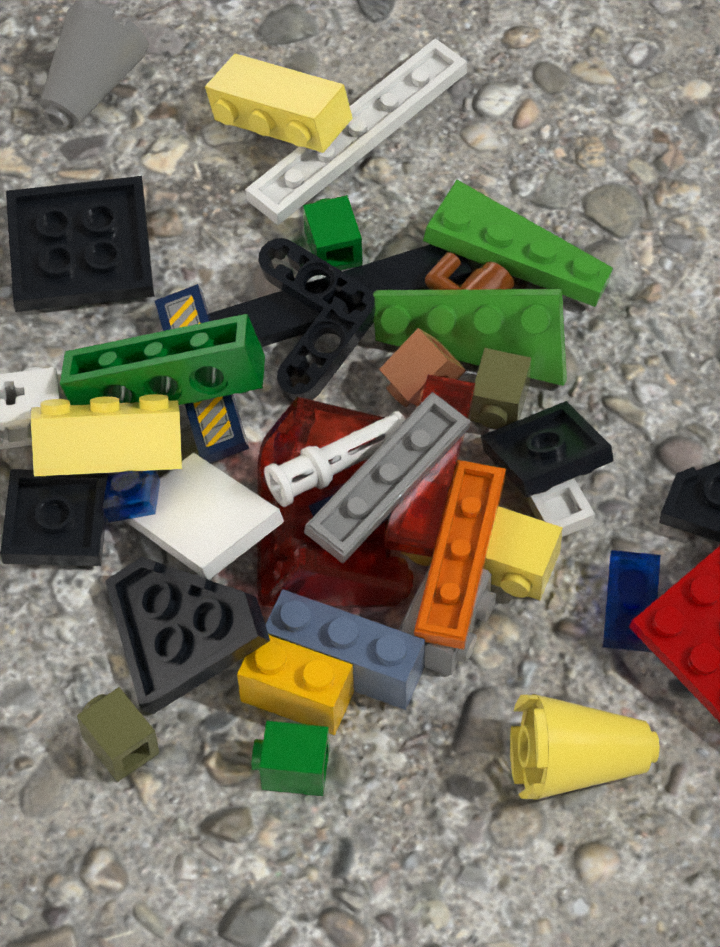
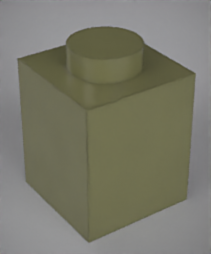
M484 348L471 393L470 421L481 423L488 428L499 429L520 420L530 385L531 357Z
M120 687L108 695L101 694L94 697L85 705L82 712L77 715L83 740L117 782L159 754L155 730Z

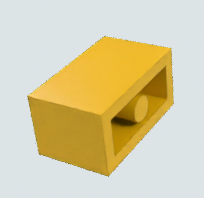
M269 635L270 642L247 655L237 673L240 701L302 724L329 727V733L335 735L354 694L353 664Z

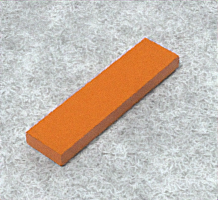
M457 460L414 630V636L425 639V642L465 649L504 486L505 468Z

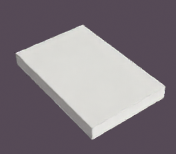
M194 452L182 461V469H171L119 508L126 523L201 577L208 580L284 522L281 512L277 507Z

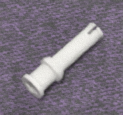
M395 411L389 416L354 431L322 448L309 445L301 450L300 456L279 466L274 463L264 468L265 479L272 495L281 506L286 507L293 503V497L315 486L319 489L327 487L333 480L334 474L369 459L406 419L399 411ZM365 442H368V443H366V444H364V445H362V446H360V447H358V448H356V449H354V450H351V449H353V448H355V447H357V446H359V445H361V444H363V443H365Z

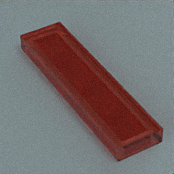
M428 374L420 404L434 392L469 419L476 383ZM464 435L391 512L384 539V548L433 558Z

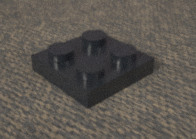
M567 401L481 435L484 452L499 468L506 469V476L526 498L534 494L546 492L553 486L577 476L589 474L595 469L614 461L612 446Z
M11 469L0 551L2 563L101 566L110 484L108 473L34 476V470Z

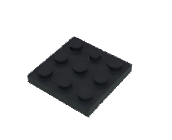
M142 176L6 191L12 293L15 312L155 297Z

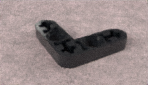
M276 238L268 241L259 252L258 262L265 279L320 313L281 363L277 371V381L283 396L290 402L305 404L313 401L321 393L374 323L376 311L375 297L366 285L296 243L285 238ZM287 255L291 267L298 271L296 277H294L293 271L285 265L279 264L274 269L272 260L274 258L282 260ZM323 275L330 279L328 289L322 293L312 294L305 289V285L311 277ZM340 290L343 299L351 304L356 305L362 300L364 310L361 312L355 309L349 314L345 302L338 298ZM322 335H337L340 338L338 348L330 353H322L316 350L315 343ZM307 355L314 361L311 366H309L306 358ZM306 372L309 383L305 385L299 382L293 387L290 377L293 375L301 377Z

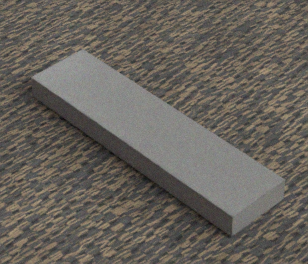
M432 392L305 525L304 533L343 564L469 429L471 421Z

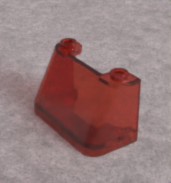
M297 396L267 432L258 455L257 495L277 507L281 512L284 522L257 543V593L260 605L274 608L282 589L335 608L395 607L409 596L413 587V572L408 568L406 559L396 556L390 557L389 519L376 528L343 564L304 533L305 525L313 518L308 506L330 489L347 482L367 460L334 474L333 480L327 487L319 489L315 486L293 497V503L286 507L281 506L276 501L267 485L264 474L266 466L272 463L279 466L300 456L301 450L309 445L322 448L385 417ZM365 442V443H363V444H361V445H359V446H357V447H355V448H353V449H351V450H354V449H356V448H358V447H360V446H362V445H364V444H366V443H368V442Z

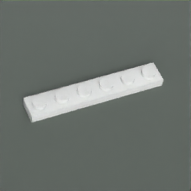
M435 38L350 105L353 119L324 153L305 147L296 148L245 189L246 200L275 224L279 225L467 73V61Z

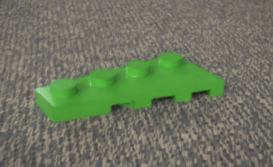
M459 180L455 181L426 226L423 242L478 263L495 262L504 267L510 275L546 289H562V295L596 307L609 283L613 267Z
M562 289L376 290L373 294L376 307L374 315L375 341L401 347L419 328L438 339L458 361L479 366L484 348L531 357L530 378L561 386H564L567 381Z

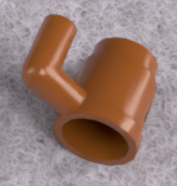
M447 252L425 277V283L431 290L512 289L514 287V281L510 273L495 262H486L481 268L475 269L463 284L458 286L448 279L461 265L459 258L451 252Z

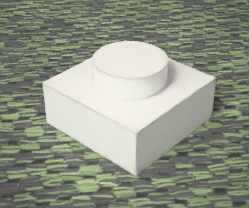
M574 478L553 486L546 492L528 497V504L536 519L563 527L562 537L594 525L595 513Z

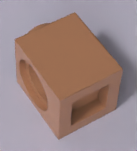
M419 328L379 369L391 382L386 387L387 391L404 407H408L411 403L419 406L432 392L441 398L466 371L438 339Z

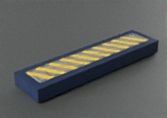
M198 284L154 300L163 331L211 321L203 292ZM233 394L184 404L201 458L209 463H213L250 449Z

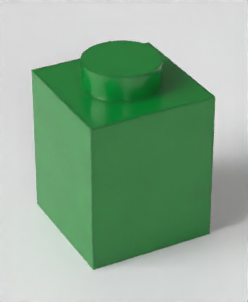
M348 195L332 199L324 198L315 203L303 205L304 233L310 252L339 270L362 266V237Z
M266 720L264 739L254 740L251 761L252 770L260 772L262 790L324 796L330 754L329 727Z

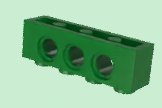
M248 314L65 351L60 386L70 401V405H90V400L97 397L119 398V403L139 402V397L151 394L166 395L169 401L178 400V405L196 403L207 399L262 389L265 354Z

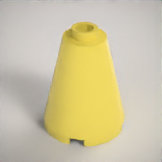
M537 694L520 695L515 704L513 712H523L521 726H511L510 762L514 784H524L525 790L519 793L521 799L537 800L644 774L649 771L651 763H655L658 760L660 749L658 735L655 731H651L649 724L644 720Z

